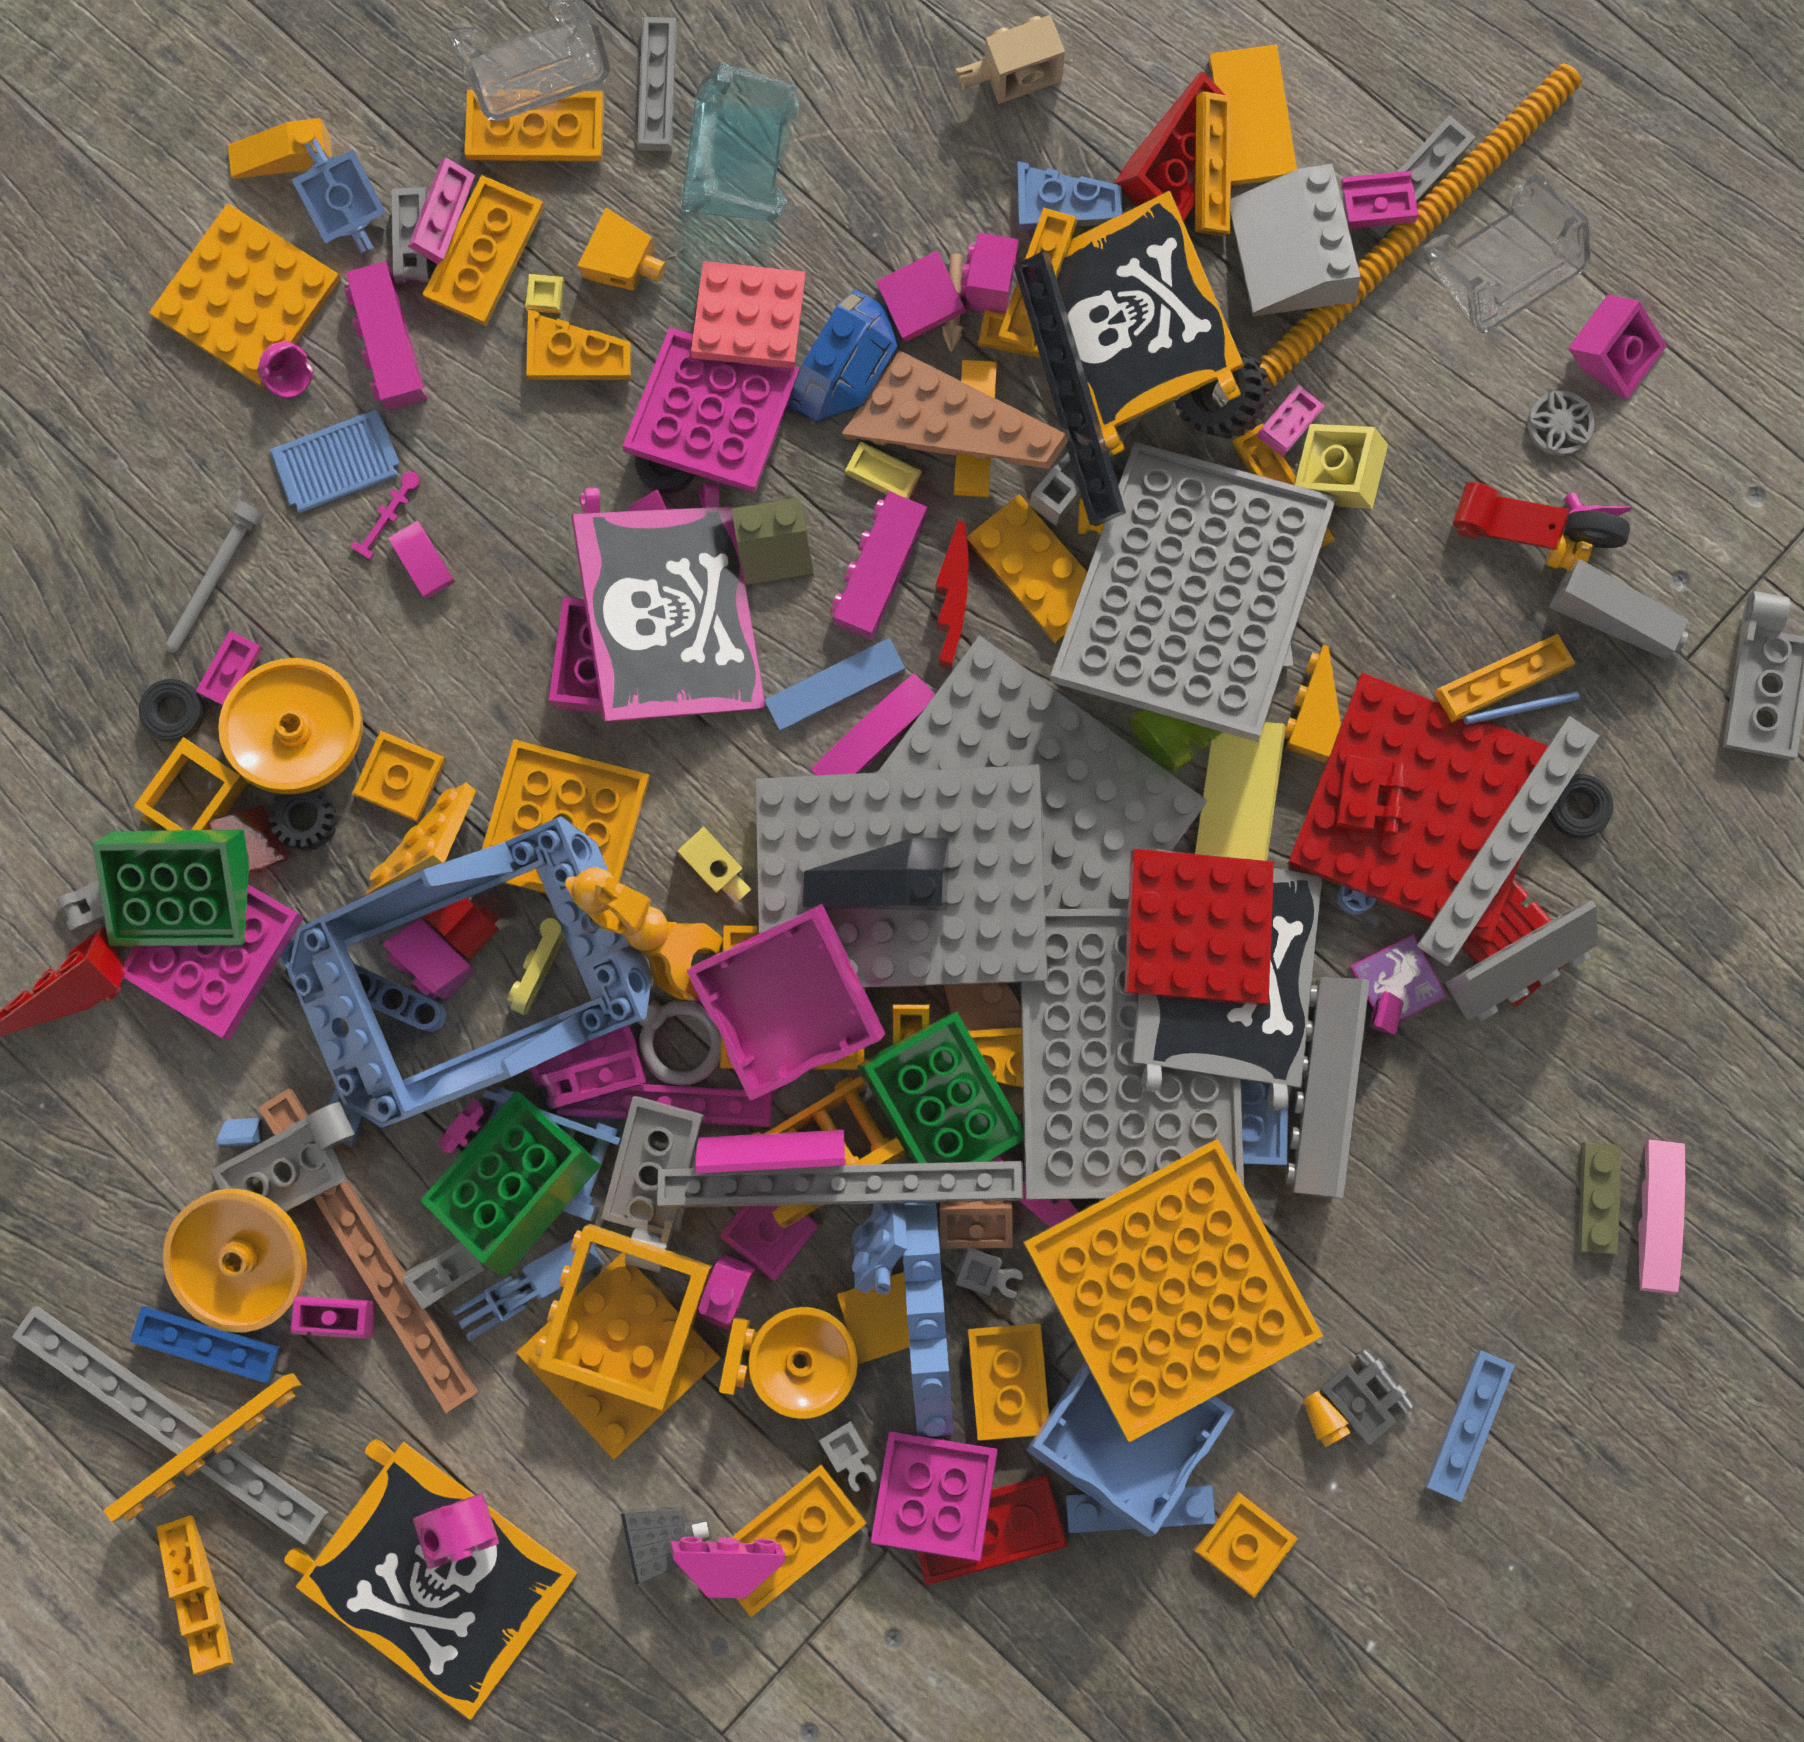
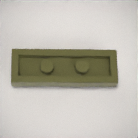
M1582 1143L1578 1252L1618 1254L1622 1145Z

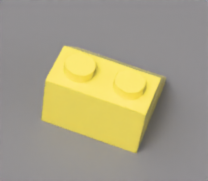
M1310 424L1295 486L1335 496V505L1339 507L1373 509L1388 444L1375 427Z

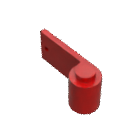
M1468 482L1464 486L1453 519V526L1458 529L1457 533L1467 538L1475 539L1479 535L1557 550L1570 511L1566 508L1501 497L1499 492L1491 486L1477 482Z
M467 898L423 916L469 960L500 929L495 924L499 918L485 905L478 909Z

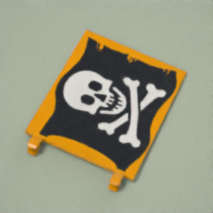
M1170 191L1071 239L1057 282L1106 447L1112 455H1116L1124 450L1116 427L1218 379L1228 400L1240 396L1241 393L1232 372L1244 367L1243 361Z
M375 1439L366 1447L365 1453L385 1467L314 1561L301 1548L295 1547L288 1552L284 1561L293 1569L304 1574L296 1585L297 1589L471 1720L575 1578L577 1572L489 1505L487 1507L499 1544L478 1551L476 1545V1551L472 1552L473 1555L455 1562H451L448 1556V1563L428 1569L414 1527L413 1518L475 1495L405 1442H402L394 1453L382 1441Z

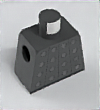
M683 1506L629 1509L621 1514L635 1584L645 1582L679 1567L672 1557L670 1550L671 1541L680 1542L682 1537H697L702 1539V1542L712 1539L708 1519L703 1518L687 1522Z

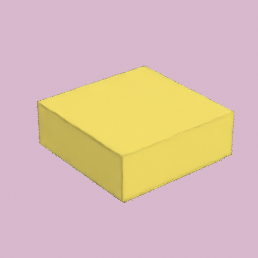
M529 274L526 310L561 314L564 278Z

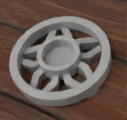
M1557 390L1542 396L1534 404L1528 416V431L1533 442L1544 452L1556 456L1571 455L1581 450L1590 440L1594 431V415L1590 404L1583 398L1568 391ZM1554 399H1557L1561 406L1560 409L1556 410L1554 407ZM1564 399L1570 400V401L1574 402L1575 404H1574V405H1571V406L1569 407V409L1567 410V409H1566V404H1567V403H1566V401H1565ZM1548 401L1547 410L1549 413L1541 412L1536 414L1538 408ZM1582 409L1583 412L1580 416L1575 417L1572 411ZM1585 416L1587 420V431L1584 429L1582 425L1577 424L1581 422ZM1545 418L1547 419L1546 424H1544L1542 422L1536 421V419ZM1536 428L1548 431L1546 443L1540 438ZM1577 430L1583 438L1574 435L1572 431ZM1553 437L1559 438V441L1553 447ZM1565 437L1569 441L1577 443L1573 447L1560 448L1565 441Z

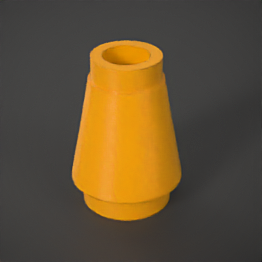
M1321 1390L1302 1400L1317 1442L1321 1440L1325 1448L1351 1434L1346 1426L1349 1424L1348 1421L1330 1400L1324 1396Z

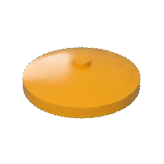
M279 659L253 669L232 688L221 709L218 727L219 739L229 763L248 783L272 793L298 794L324 786L346 769L354 758L361 742L363 717L354 691L348 682L335 670L325 664L309 659Z
M216 1190L194 1200L173 1220L166 1234L163 1248V1265L166 1279L178 1302L200 1322L227 1332L255 1331L278 1320L291 1308L294 1298L299 1297L306 1279V1250L296 1225L287 1213L273 1201L247 1190Z

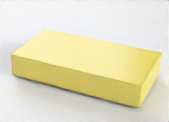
M860 441L845 470V475L886 495L890 491L910 499L922 476V471Z

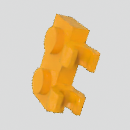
M733 1318L719 1388L720 1393L734 1395L737 1387L744 1388L745 1383H750L748 1366L742 1365L744 1350H751L753 1339L757 1334L755 1329L749 1328L750 1320Z

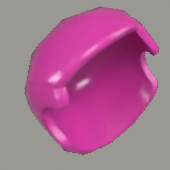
M288 341L269 346L260 355L257 369L259 378L264 386L274 395L284 399L297 397L305 391L313 378L314 371L307 361V354L298 345Z

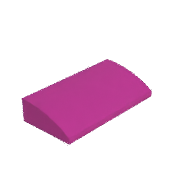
M844 1130L701 1137L698 1139L696 1151V1173L845 1165Z

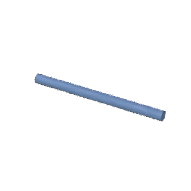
M1576 691L1464 716V723L1468 725L1579 700L1580 696Z

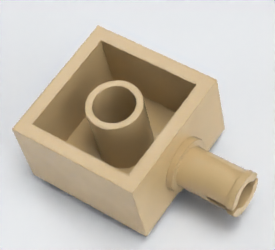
M1051 15L1043 18L1036 16L1027 19L1020 26L1011 29L1000 28L991 33L985 40L983 60L961 68H955L958 83L961 82L959 84L961 90L989 80L998 104L1062 82L1065 50Z

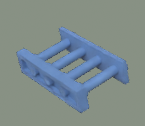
M499 1086L495 1093L485 1090L483 1097L496 1101L489 1121L514 1092ZM541 1110L553 1122L563 1125L562 1130L571 1138H574L576 1130L596 1137L590 1155L601 1165L609 1143L619 1146L622 1139L616 1137L618 1130L598 1123L596 1129ZM600 1168L564 1208V1212L589 1221H595L599 1207L591 1205L593 1198L590 1197Z

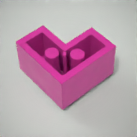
M978 233L976 245L969 244L967 261L963 265L960 295V297L966 298V310L984 313L985 310L1001 313L1007 312L1019 239Z

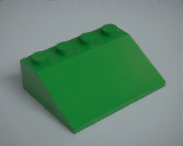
M244 829L112 831L92 844L109 946L242 945L245 943L249 859Z
M958 1012L942 1018L857 1065L912 1164L988 1162L1024 1140L1023 1127Z
M516 1090L420 1201L483 1265L505 1277L602 1165Z

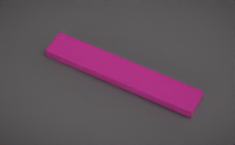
M569 1080L559 1081L562 1091L572 1089ZM638 1084L556 1108V1115L627 1120L632 1098L638 1096L704 1114L702 1124L771 1128L773 1092L771 1091L750 1101L745 1090Z

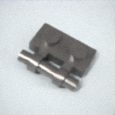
M1364 1348L1355 1356L1364 1367L1358 1374L1355 1373L1349 1364H1345L1319 1388L1367 1445H1371L1397 1422L1387 1411L1395 1404L1404 1414L1414 1406V1403L1406 1395L1407 1389L1401 1382L1396 1383L1384 1369L1386 1365L1379 1356L1375 1358L1367 1348ZM1372 1378L1385 1392L1384 1396L1379 1400L1366 1386Z

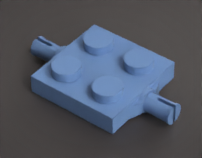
M318 139L312 141L318 153L317 155L310 142L305 144L304 146L310 154L314 165L306 173L292 179V182L324 243L326 244L340 236L352 235L360 253L366 251L360 238L363 239L368 250L373 248L374 246L371 244L364 228L372 220L386 214V211L354 149L338 157L327 158Z
M905 1203L873 1204L871 1216L863 1225H859L855 1229L851 1240L852 1245H854L852 1270L855 1277V1289L868 1293L875 1286V1290L879 1294H887L889 1290L891 1291L890 1275L892 1274V1268L907 1250Z

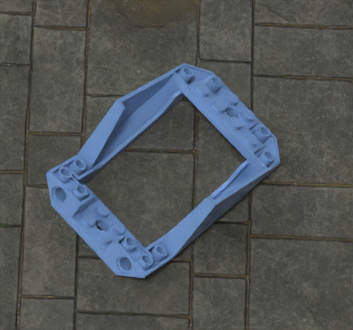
M558 817L506 842L423 869L297 929L288 974L345 1106L384 1128L510 1078L589 1040L646 1018L652 973L645 956L640 953L641 950L630 946L624 934L608 932L600 926L598 930L594 929L590 924V916L577 906L565 886L568 877H577L580 872L588 868L598 867L608 871L599 847L594 840L563 817ZM537 869L592 1000L402 1080L347 948ZM341 1019L348 1025V1034L342 1028Z

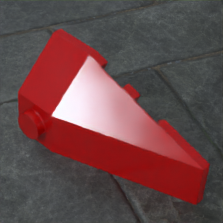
M1203 71L1198 73L1137 148L1114 182V184L1121 185L1122 193L1137 207L1170 191L1183 221L1195 204L1196 94L1209 92L1225 95Z
M104 926L73 947L68 952L69 957L60 965L57 971L52 967L45 971L31 990L33 992L30 993L27 989L23 990L0 1010V1036L90 1009L102 1000L109 1002L121 991L120 983L125 970L115 946H109L107 929Z

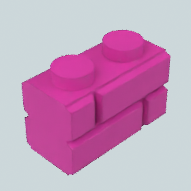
M309 1296L295 1297L291 1334H312L314 1336L360 1339L371 1338L374 1329L375 1301Z

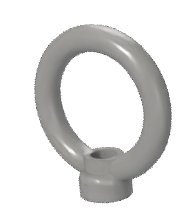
M652 1000L648 1005L646 1018L637 1021L642 1026L639 1038L642 1060L647 1069L663 1082L678 1086L698 1083L710 1076L721 1062V1033L715 1023L709 1018L704 1006L699 1003L677 1000L661 1006L656 1000ZM684 1014L697 1018L705 1025L710 1035L711 1045L708 1056L701 1065L689 1071H675L667 1068L659 1061L654 1051L653 1041L655 1032L667 1018L674 1015Z

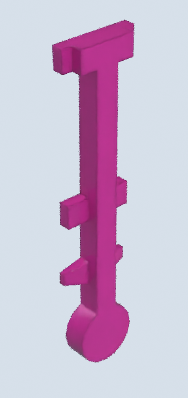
M406 472L402 476V487L398 492L390 490L389 493L394 498L387 509L380 505L377 511L382 516L362 545L354 541L350 546L364 557L372 559L374 553L369 551V549L388 521L392 520L395 522L398 516L394 513L401 503L407 504L409 502L405 498L408 492L416 490L420 486V478L415 472Z

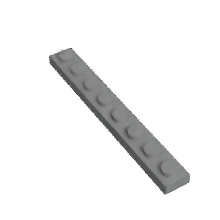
M1571 716L1565 720L1417 947L1446 966L1452 962L1600 735Z

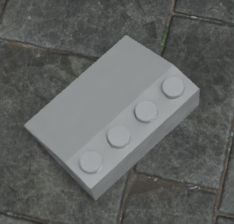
M1333 164L1294 170L1230 199V218L1252 316L1356 302L1360 273Z
M1591 900L1561 914L1445 982L1465 1018L1468 1020L1477 1016L1482 1021L1499 1011L1496 1004L1507 998L1510 1003H1513L1529 994L1527 986L1539 980L1541 985H1544L1560 976L1558 968L1569 962L1572 967H1575L1592 957L1588 951L1598 945L1597 909L1595 903Z

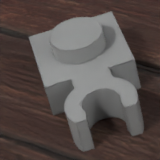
M966 1247L954 1281L958 1286L989 1296L993 1286L999 1288L1004 1296L1015 1298L1017 1295L1016 1290L1006 1286V1281L1009 1278L1022 1280L1023 1274L1015 1267H1007L1002 1270L1000 1269L1002 1263L1000 1258Z
M851 1421L819 1440L837 1473L847 1467L850 1472L848 1477L849 1485L855 1492L860 1490V1486L856 1482V1475L858 1473H867L872 1482L877 1479L874 1469L870 1465L863 1464L861 1458L869 1454V1451Z

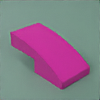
M419 521L414 522L388 538L425 600L455 583Z

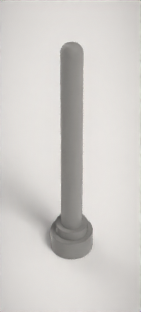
M239 500L232 513L235 514L232 519L235 522L166 642V649L170 653H175L180 649L247 529L251 531L253 526H258L264 514Z

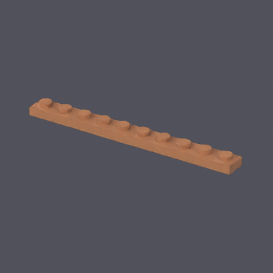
M289 1088L258 1107L274 1135L287 1130L290 1125L308 1116L293 1090ZM349 1181L313 1198L444 1412L449 1413L478 1394L479 1391L427 1307L421 1308L404 1283L403 1277L405 1272Z

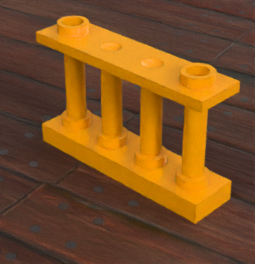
M861 1076L856 1079L848 1077L834 1086L835 1091L764 1133L797 1132V1130L816 1120L821 1131L838 1130L828 1112L847 1102L872 1144L870 1147L872 1152L859 1160L858 1156L854 1157L844 1141L845 1165L893 1164L907 1155L897 1137L891 1141L888 1137L884 1138L860 1098L859 1093L867 1089ZM778 1205V1209L773 1211L772 1214L779 1226L785 1229L823 1205Z

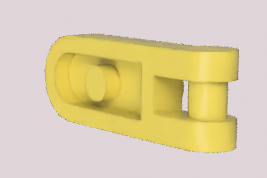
M548 918L541 923L540 933L543 937L537 949H531L524 961L523 968L526 969L521 983L516 981L509 992L508 1001L512 1002L511 1010L521 1015H526L532 1007L565 938L562 926L556 919Z

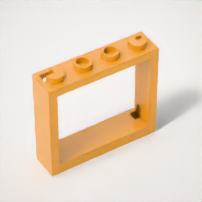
M588 1224L583 1228V1231L577 1230L573 1238L570 1251L575 1252L571 1266L565 1265L562 1271L559 1286L564 1288L560 1300H554L550 1307L547 1321L552 1322L548 1336L542 1335L538 1343L535 1355L539 1356L540 1360L537 1368L663 1410L668 1404L697 1316L696 1311L707 1286L713 1265ZM593 1242L691 1275L653 1392L554 1358Z

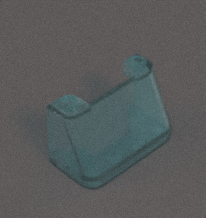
M722 62L702 80L694 101L681 201L683 210L696 214L762 221H774L783 215L787 199L786 196H783V190L775 186L782 127L790 119L793 120L799 107V101L796 99V85Z

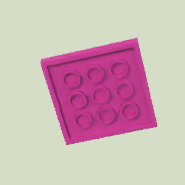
M669 327L624 440L623 452L755 493L790 402L792 389L800 368L795 366V369L694 359L691 358L693 334Z
M248 884L244 944L134 946L123 964L125 970L123 978L219 1037L230 1041L304 916Z

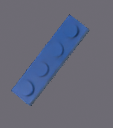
M141 1306L130 1342L264 1383H271L282 1347L233 1332L223 1331L147 1306Z

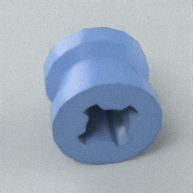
M1341 886L1337 896L1341 908L1353 915L1364 913L1376 901L1375 898H1370L1355 890L1352 891L1345 886Z

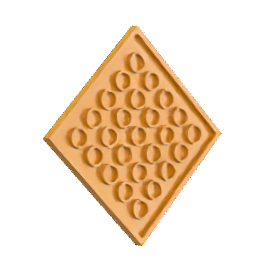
M1218 1139L1209 1142L1023 1242L1128 1442L1139 1438L1323 1337Z

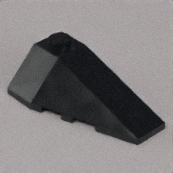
M910 838L805 870L803 907L814 908L823 904L824 908L947 911L949 838Z

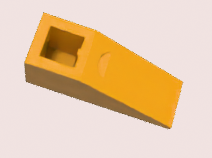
M1323 644L1318 654L1311 653L1305 672L1311 675L1307 686L1300 685L1293 704L1299 706L1295 719L1289 717L1284 738L1288 739L1285 746L1286 750L1325 763L1330 757L1341 721L1329 646Z

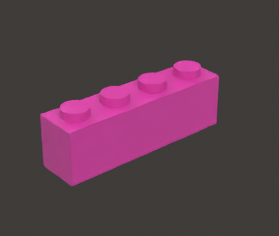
M384 261L346 272L349 285L344 286L349 305H355L358 315L352 319L358 337H364L366 348L361 349L366 368L373 370L375 380L370 381V386L375 400H381L388 411L427 400L393 273L387 262Z
M888 491L884 501L878 500L872 514V519L876 520L871 532L865 530L859 542L858 550L862 551L857 563L851 562L846 571L844 581L848 582L845 591L843 594L837 593L832 603L830 612L834 614V625L873 641L926 521V506Z

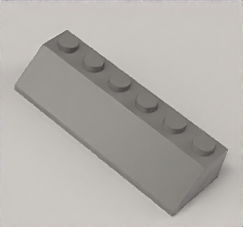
M1320 977L1316 980L1315 985H1311L1309 1006L1313 1008L1311 1021L1307 1022L1306 1042H1308L1307 1056H1304L1303 1088L1302 1092H1296L1294 1113H1299L1298 1128L1292 1127L1289 1144L1290 1149H1295L1294 1161L1287 1164L1285 1184L1290 1185V1193L1328 1199H1339L1344 1196L1370 981L1368 979Z

